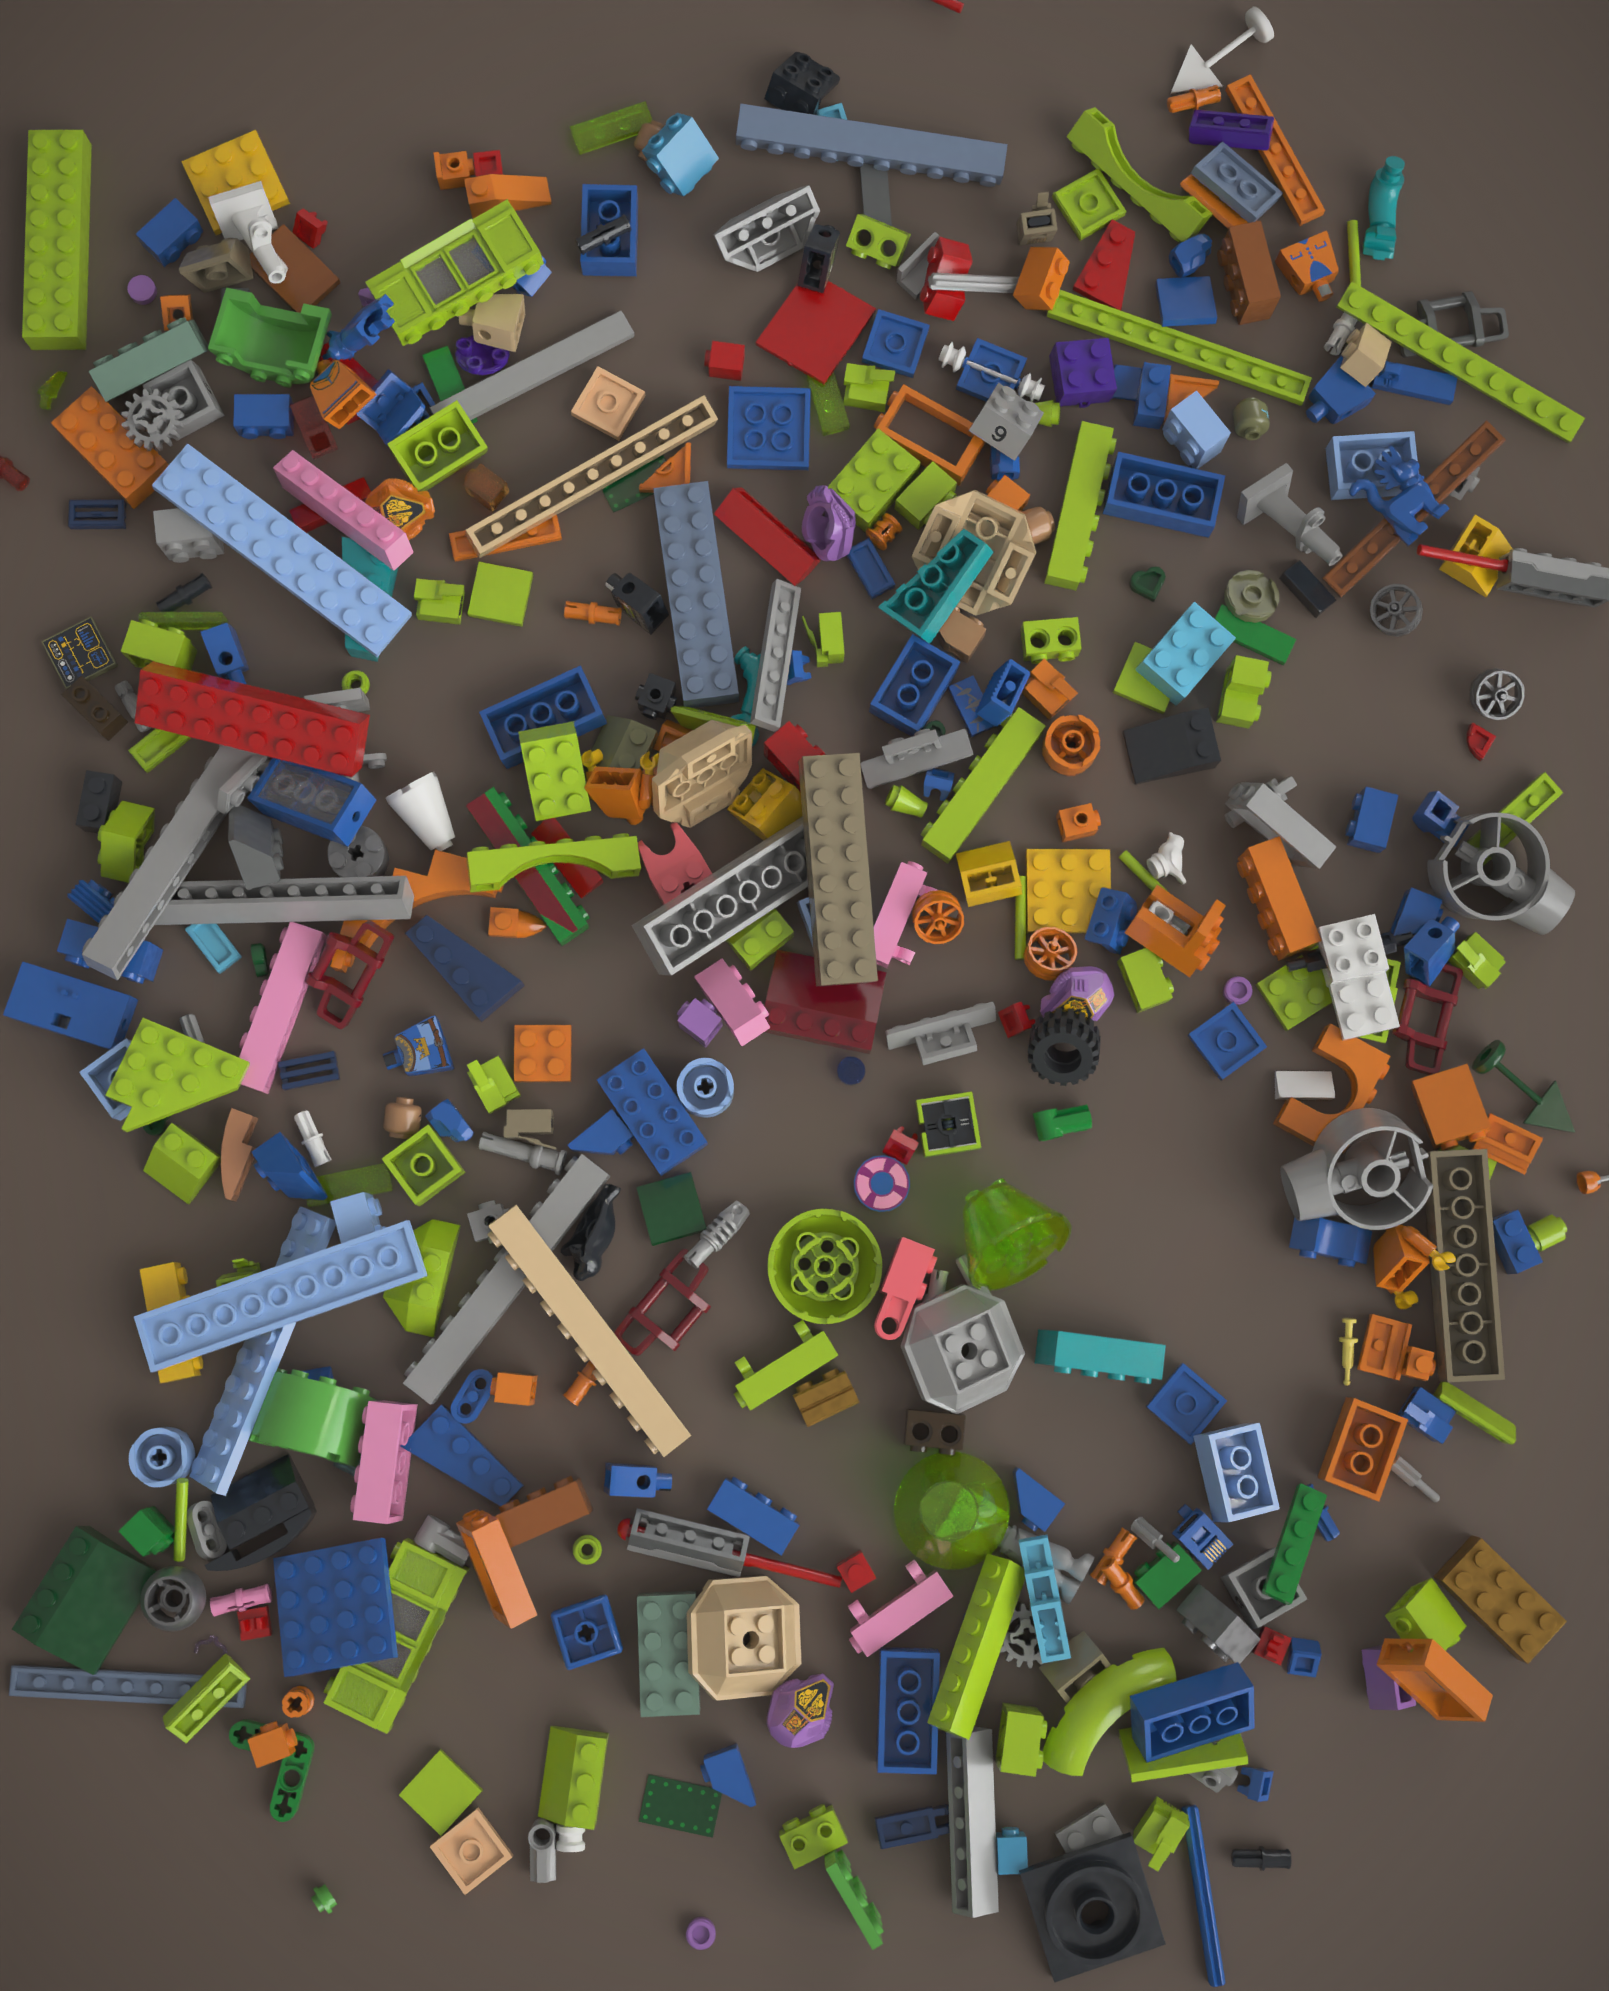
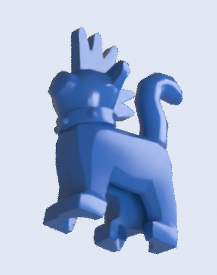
M384 294L363 307L341 332L328 331L327 336L330 338L329 349L321 357L324 360L330 357L334 360H351L354 357V353L365 345L372 346L380 338L378 333L383 329H388L395 322L386 312L394 304L392 300Z
M1390 446L1391 456L1385 451L1381 453L1386 462L1379 459L1375 461L1384 470H1375L1374 473L1385 477L1379 483H1388L1385 487L1386 491L1400 486L1399 489L1402 492L1390 500H1383L1374 483L1369 479H1358L1351 484L1349 494L1353 497L1360 490L1366 491L1368 502L1376 511L1384 516L1391 524L1396 535L1408 547L1418 538V535L1428 529L1425 522H1418L1415 519L1414 515L1424 509L1435 518L1440 519L1450 508L1446 504H1439L1435 500L1430 487L1423 481L1424 476H1421L1418 472L1420 467L1418 461L1415 459H1410L1407 462L1403 461L1394 447Z

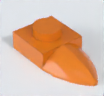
M490 907L488 933L490 937L525 938L535 935L546 928V924L540 918L528 912L513 908Z

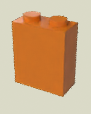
M1468 1064L1412 1081L1411 1089L1433 1149L1441 1147L1442 1151H1446L1459 1146V1141L1469 1139V1142H1475L1486 1137L1485 1133L1489 1132L1491 1125Z

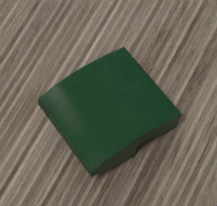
M691 1172L636 1187L652 1246L698 1234L707 1229Z

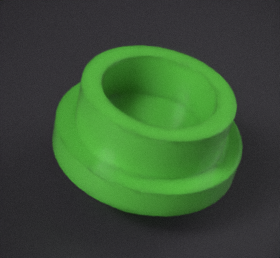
M324 1884L320 1888L314 1887L313 1890L316 1894L311 1898L320 1913L325 1909L328 1914L333 1912L332 1908L337 1903L326 1885Z

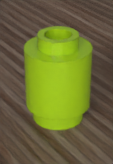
M1552 1214L1527 1226L1531 1238L1540 1252L1566 1239V1224L1560 1217L1556 1218Z

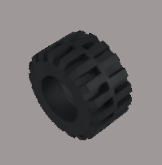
M1058 1008L1055 1013L1051 1011L1045 1012L1044 1018L1039 1016L1036 1019V1024L1032 1025L1028 1045V1062L1032 1063L1031 1069L1033 1072H1039L1038 1077L1042 1080L1045 1078L1049 1079L1048 1083L1055 1084V1082H1059L1060 1086H1067L1069 1082L1072 1085L1078 1084L1079 1079L1087 1080L1089 1074L1095 1072L1096 1065L1099 1062L1101 1036H1099L1098 1026H1094V1021L1091 1018L1085 1019V1013L1080 1011L1076 1014L1074 1009L1068 1008V1011H1062V1008ZM1056 1043H1068L1075 1046L1077 1049L1072 1051H1060L1055 1049L1051 1045Z

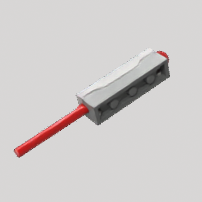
M1419 544L1417 547V555L1498 571L1497 590L1594 608L1609 601V568L1601 567L1600 563L1589 562L1584 564L1577 562L1574 558H1553L1549 553H1527V550L1522 548L1511 549L1510 552L1499 557L1498 560Z
M638 1508L633 1524H630L631 1518H625L620 1521L617 1527V1533L621 1539L626 1541V1537H630L627 1547L629 1551L740 1577L743 1566L837 1588H840L842 1576L746 1553L750 1538L748 1535Z

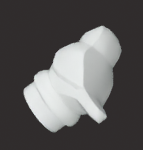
M1169 832L1167 842L1159 847L1158 853H1154L1151 858L1147 859L1148 869L1155 879L1165 878L1170 874L1180 884L1186 883V879L1182 874L1184 840L1180 835Z

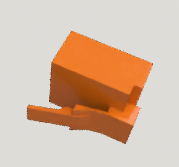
M1045 658L1030 672L1031 677L1027 680L1022 694L1049 720L1078 694L1064 680L1065 676L1059 673Z

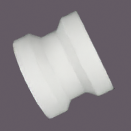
M556 1824V1832L559 1834V1840L556 1842L557 1851L579 1852L585 1850V1842L582 1840V1834L585 1832V1829Z

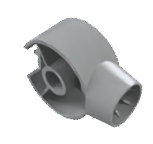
M1507 813L1471 814L1454 820L1453 822L1457 824L1450 836L1440 837L1444 841V845L1435 859L1428 860L1427 863L1431 888L1436 897L1443 900L1442 904L1455 914L1466 918L1481 920L1508 919L1540 935H1545L1553 930L1569 910L1575 897V890L1550 869L1549 853L1538 831L1522 818ZM1481 820L1480 846L1474 848L1467 842H1462L1454 854L1462 859V874L1449 880L1448 862L1445 861L1446 856L1468 824H1474ZM1501 823L1509 827L1521 840L1527 855V875L1516 867L1513 855L1507 849L1499 847ZM1488 855L1492 858L1493 870L1489 877L1483 871V862ZM1467 883L1476 886H1490L1505 897H1510L1513 901L1497 912L1483 915L1464 905L1453 890Z
M1361 1108L1338 1116L1320 1133L1311 1153L1293 1160L1280 1168L1285 1195L1295 1218L1298 1221L1340 1215L1352 1225L1369 1230L1388 1229L1406 1222L1424 1206L1433 1188V1184L1426 1178L1422 1159L1428 1157V1154L1423 1148H1419V1144L1423 1143V1141L1401 1119L1385 1110ZM1400 1132L1408 1137L1414 1166L1410 1167L1407 1177L1397 1189L1401 1180L1399 1169L1409 1166V1159L1406 1156L1405 1150L1390 1155L1396 1134ZM1370 1133L1368 1140L1353 1144L1347 1150L1344 1161L1336 1163L1340 1154L1350 1143ZM1361 1188L1374 1197H1385L1391 1194L1377 1203L1362 1206L1349 1205L1334 1199V1195L1345 1194Z

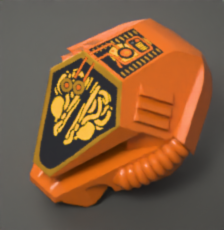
M388 478L384 480L365 500L367 505L403 530L408 540L413 539L421 532L425 520L434 518L435 509L429 492H418L416 487L403 479Z

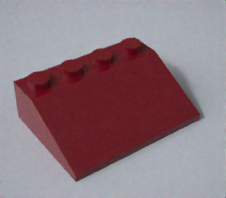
M777 949L764 1006L769 1014L765 1019L770 1026L765 1033L870 1054L887 972L877 970L878 981L816 986L814 957Z

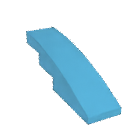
M1048 1535L1019 1539L1042 1663L1070 1659L1071 1654Z

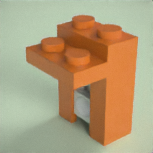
M1156 885L1124 933L1190 978L1196 969L1203 970L1211 958L1207 953L1211 955L1220 943L1216 938L1222 930L1219 926L1224 918L1220 915L1226 905L1216 899L1203 916L1159 885Z

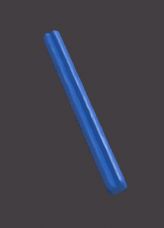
M1186 1805L1182 1807V1811L1188 1814V1820L1190 1821V1827L1185 1834L1208 1983L1211 1987L1225 1985V1976L1199 1809L1196 1805Z

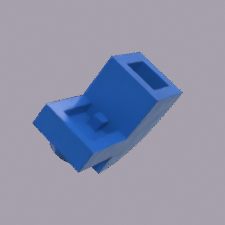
M1433 791L1427 793L1412 819L1415 825L1424 833L1430 832L1441 840V836H1450L1457 825L1453 821L1461 817L1456 814L1459 808L1458 805L1441 792ZM1470 824L1465 827L1453 847L1457 846Z

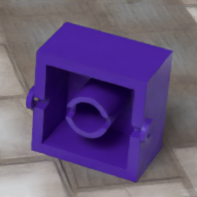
M1109 338L1055 343L1049 354L1056 403H1060V406L1079 405V408H1086L1093 403L1110 402L1117 390Z

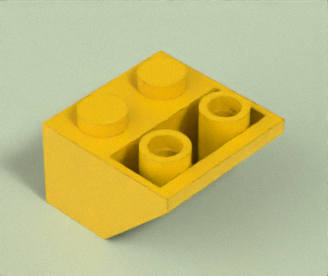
M1476 514L1466 524L1451 548L1453 551L1498 560L1499 557L1507 554L1512 549L1499 528ZM1446 560L1443 561L1439 568L1442 572L1485 598L1498 579V571Z
M764 768L753 777L747 787L727 808L734 817L762 840H766L803 816L801 793L798 789Z
M1010 841L956 853L968 907L1023 894Z

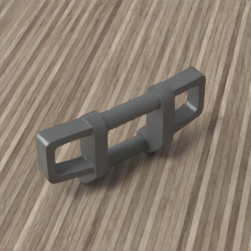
M1472 291L1463 292L1460 296L1433 301L1423 299L1417 302L1418 315L1421 319L1419 321L1436 331L1438 330L1434 311L1463 306L1468 317L1470 334L1449 338L1463 347L1469 345L1479 347L1483 346L1484 343L1501 341L1509 336L1505 309L1480 308ZM1495 314L1498 317L1499 335L1484 337L1481 315ZM1400 345V352L1403 358L1418 356Z

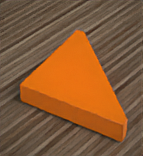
M1170 374L1163 425L1173 407L1196 390L1202 398L1206 397L1217 389L1219 380Z
M687 442L681 450L663 463L643 484H640L639 492L654 493L653 488L689 484L691 443Z

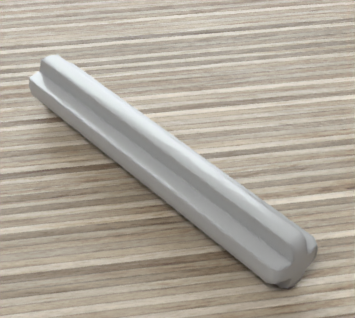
M932 273L928 277L929 288L932 290L1014 293L1019 277Z

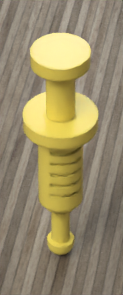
M1342 1318V1322L1345 1323V1337H1339V1341L1343 1342L1342 1366L1345 1368V1380H1343V1383L1346 1386L1351 1383L1350 1369L1354 1363V1343H1358V1338L1352 1337L1353 1323L1357 1322V1319Z

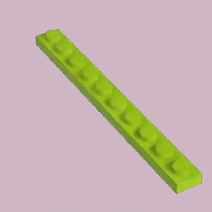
M1352 281L1336 308L1364 324L1368 323L1382 335L1567 443L1572 441L1585 420L1578 413Z
M1059 290V296L1055 301L1053 309L1048 310L1047 317L1300 406L1304 402L1312 377L1166 326L1162 327V325L1063 290Z

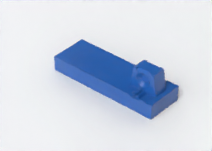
M1386 361L1383 370L1373 379L1371 388L1451 405L1454 399L1457 378L1451 374Z

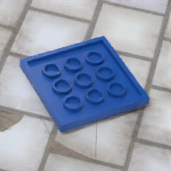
M385 1538L273 1558L284 1677L398 1658Z

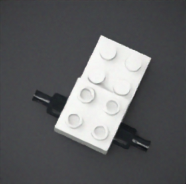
M1375 914L1319 927L1317 930L1322 940L1318 943L1319 948L1302 952L1303 957L1286 960L1288 972L1306 968L1308 972L1322 969L1326 986L1330 990L1342 1040L1400 1027L1386 971L1389 969L1386 954L1397 952V946L1407 944L1413 938L1411 931L1395 936L1392 932L1380 934Z

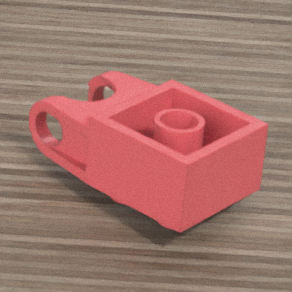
M677 822L670 824L676 841L675 847L670 853L657 855L642 840L638 842L639 853L652 886L663 905L685 892L684 889L691 888L712 874L700 851Z
M905 1237L899 1239L879 1291L885 1294L874 1323L875 1332L880 1338L893 1340L901 1336L915 1301L922 1300L927 1284L922 1282L925 1274L932 1273L936 1264L937 1257L933 1256L935 1249ZM887 1317L892 1318L896 1322V1330L892 1334H886L881 1327L883 1320Z

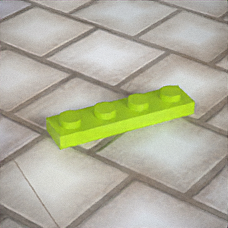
M1544 772L1535 778L1498 813L1515 815L1530 824L1563 792ZM1501 823L1499 847L1502 848L1517 836L1503 823ZM1479 830L1467 843L1474 848L1479 847L1481 831ZM1489 855L1485 858L1483 866L1492 859Z

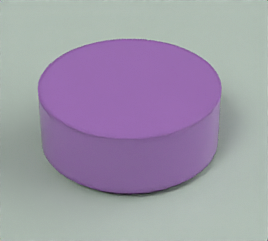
M135 276L128 283V293L135 303L146 305L155 299L157 288L148 276Z
M1240 976L1229 979L1223 987V996L1230 1004L1234 1002L1236 1005H1242L1252 995L1250 982Z
M706 1917L694 1918L688 1924L686 1930V1938L690 1946L697 1950H704L713 1944L716 1936L713 1922Z

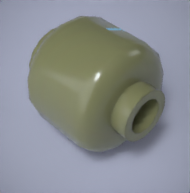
M1249 397L1241 400L1233 409V422L1236 434L1247 440H1256L1268 431L1270 425L1268 407L1264 402L1257 398Z

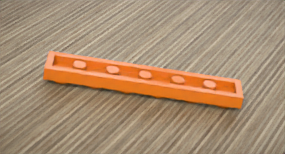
M1251 74L1227 85L1225 91L1237 113L1273 116ZM1274 118L1269 149L1258 151L1279 190L1283 192L1282 195L1298 225L1301 226L1322 216L1325 209Z

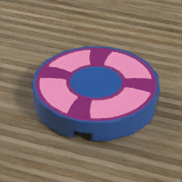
M885 1155L873 1156L864 1161L857 1169L853 1181L854 1192L860 1203L876 1212H887L899 1207L907 1198L910 1189L909 1174L904 1165L895 1158Z

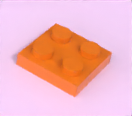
M515 1025L514 1082H571L572 1026Z

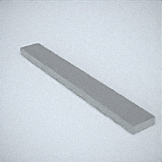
M619 311L430 407V412L434 415L458 400L469 419L472 420L633 338L634 331L623 312Z

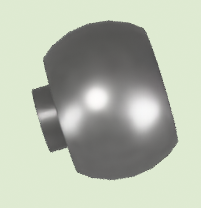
M170 1566L162 1568L155 1572L145 1583L140 1598L141 1609L145 1618L154 1627L164 1631L183 1630L196 1622L203 1612L206 1603L204 1584L196 1573L185 1567ZM160 1586H165L160 1596V1603H158L157 1593ZM174 1589L179 1590L183 1596L180 1605L175 1604L171 1600V1593ZM163 1607L170 1612H177L175 1617L168 1616L161 1608Z

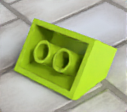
M458 400L387 443L409 483L417 488L418 492L429 490L488 451L487 445Z
M550 1726L538 1817L563 1826L594 1830L597 1822L609 1733Z

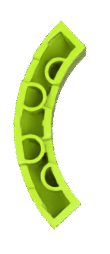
M1165 1648L1150 1649L1133 1654L1132 1660L1119 1666L1112 1664L1088 1681L1064 1707L1065 1715L1060 1720L1057 1728H1051L1043 1748V1762L1060 1773L1071 1776H1083L1089 1756L1099 1739L1118 1718L1131 1709L1130 1696L1177 1681L1172 1658Z

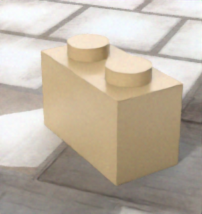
M1368 323L1360 330L1354 329L1347 338L1346 342L1348 345L1341 354L1344 358L1340 367L1365 387L1383 370L1392 343Z

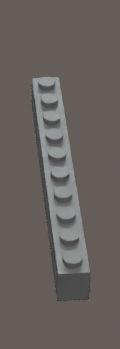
M219 744V750L214 757L211 756L207 760L204 768L205 771L201 777L193 781L190 793L186 799L177 805L175 815L170 823H166L161 829L160 838L156 844L147 850L145 860L140 868L132 872L129 884L124 892L121 891L116 896L114 907L110 913L104 915L100 920L98 931L94 937L86 941L82 956L87 966L115 980L120 978L226 817L227 813L223 814L217 811L219 789L255 753Z
M406 876L280 879L279 882L250 890L246 889L243 880L185 881L181 883L154 925L411 919L414 894Z
M583 1154L579 1158L574 1156L564 1169L567 1173L561 1181L556 1179L547 1190V1193L550 1194L544 1203L539 1201L529 1213L532 1217L529 1222L551 1251L555 1249L611 1177ZM504 1247L495 1256L494 1261L497 1263L489 1272L486 1269L477 1279L476 1284L479 1286L474 1293L470 1294L468 1292L458 1304L461 1309L455 1317L450 1315L442 1324L440 1329L443 1332L437 1340L432 1338L424 1347L422 1352L425 1356L419 1363L414 1361L404 1373L407 1379L403 1384L430 1405L437 1401L526 1286L522 1281L526 1275L520 1267L517 1270L511 1267L505 1259V1256L509 1253Z

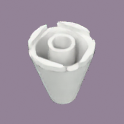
M434 772L408 784V786L386 797L388 804L430 850L436 848L438 851H443L453 845L451 839L455 838V834L438 778Z

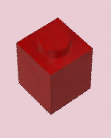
M712 341L711 350H706L704 366L709 367V377L741 381L745 359V345Z
M861 1549L836 1564L851 1593L876 1579Z

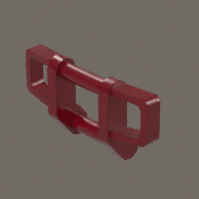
M367 921L361 925L353 938L334 932L328 934L325 940L327 943L313 972H309L305 979L308 985L325 991L317 1009L319 1017L338 1029L348 1026L357 1008H360L364 1001L362 996L376 970L380 969L385 961L384 957L394 939L392 933L372 921ZM367 929L384 940L379 953L359 942ZM337 949L347 951L367 963L353 990L335 978L324 975ZM332 994L350 1005L343 1020L327 1010Z
M1445 964L1441 971L1454 976L1450 993L1430 988L1426 984L1413 979H1405L1403 985L1405 993L1398 1017L1400 1027L1392 1029V1034L1407 1042L1406 1068L1426 1075H1433L1440 1071L1443 1053L1446 1051L1448 1043L1445 1041L1453 1007L1457 1005V995L1463 976L1462 969ZM1415 996L1442 1004L1434 1037L1416 1032L1408 1027ZM1415 1044L1436 1050L1432 1068L1414 1062Z
M682 1249L672 1262L659 1273L661 1277L636 1307L632 1306L628 1311L629 1314L614 1332L622 1345L635 1356L641 1355L656 1338H659L672 1350L676 1351L680 1346V1340L703 1312L707 1313L711 1308L709 1304L694 1293L709 1270L703 1262L699 1265L700 1270L689 1287L672 1275L673 1271L685 1259L684 1255L689 1252L687 1249ZM669 1284L695 1304L671 1335H668L644 1315ZM634 1319L651 1332L636 1348H633L622 1338L623 1333Z

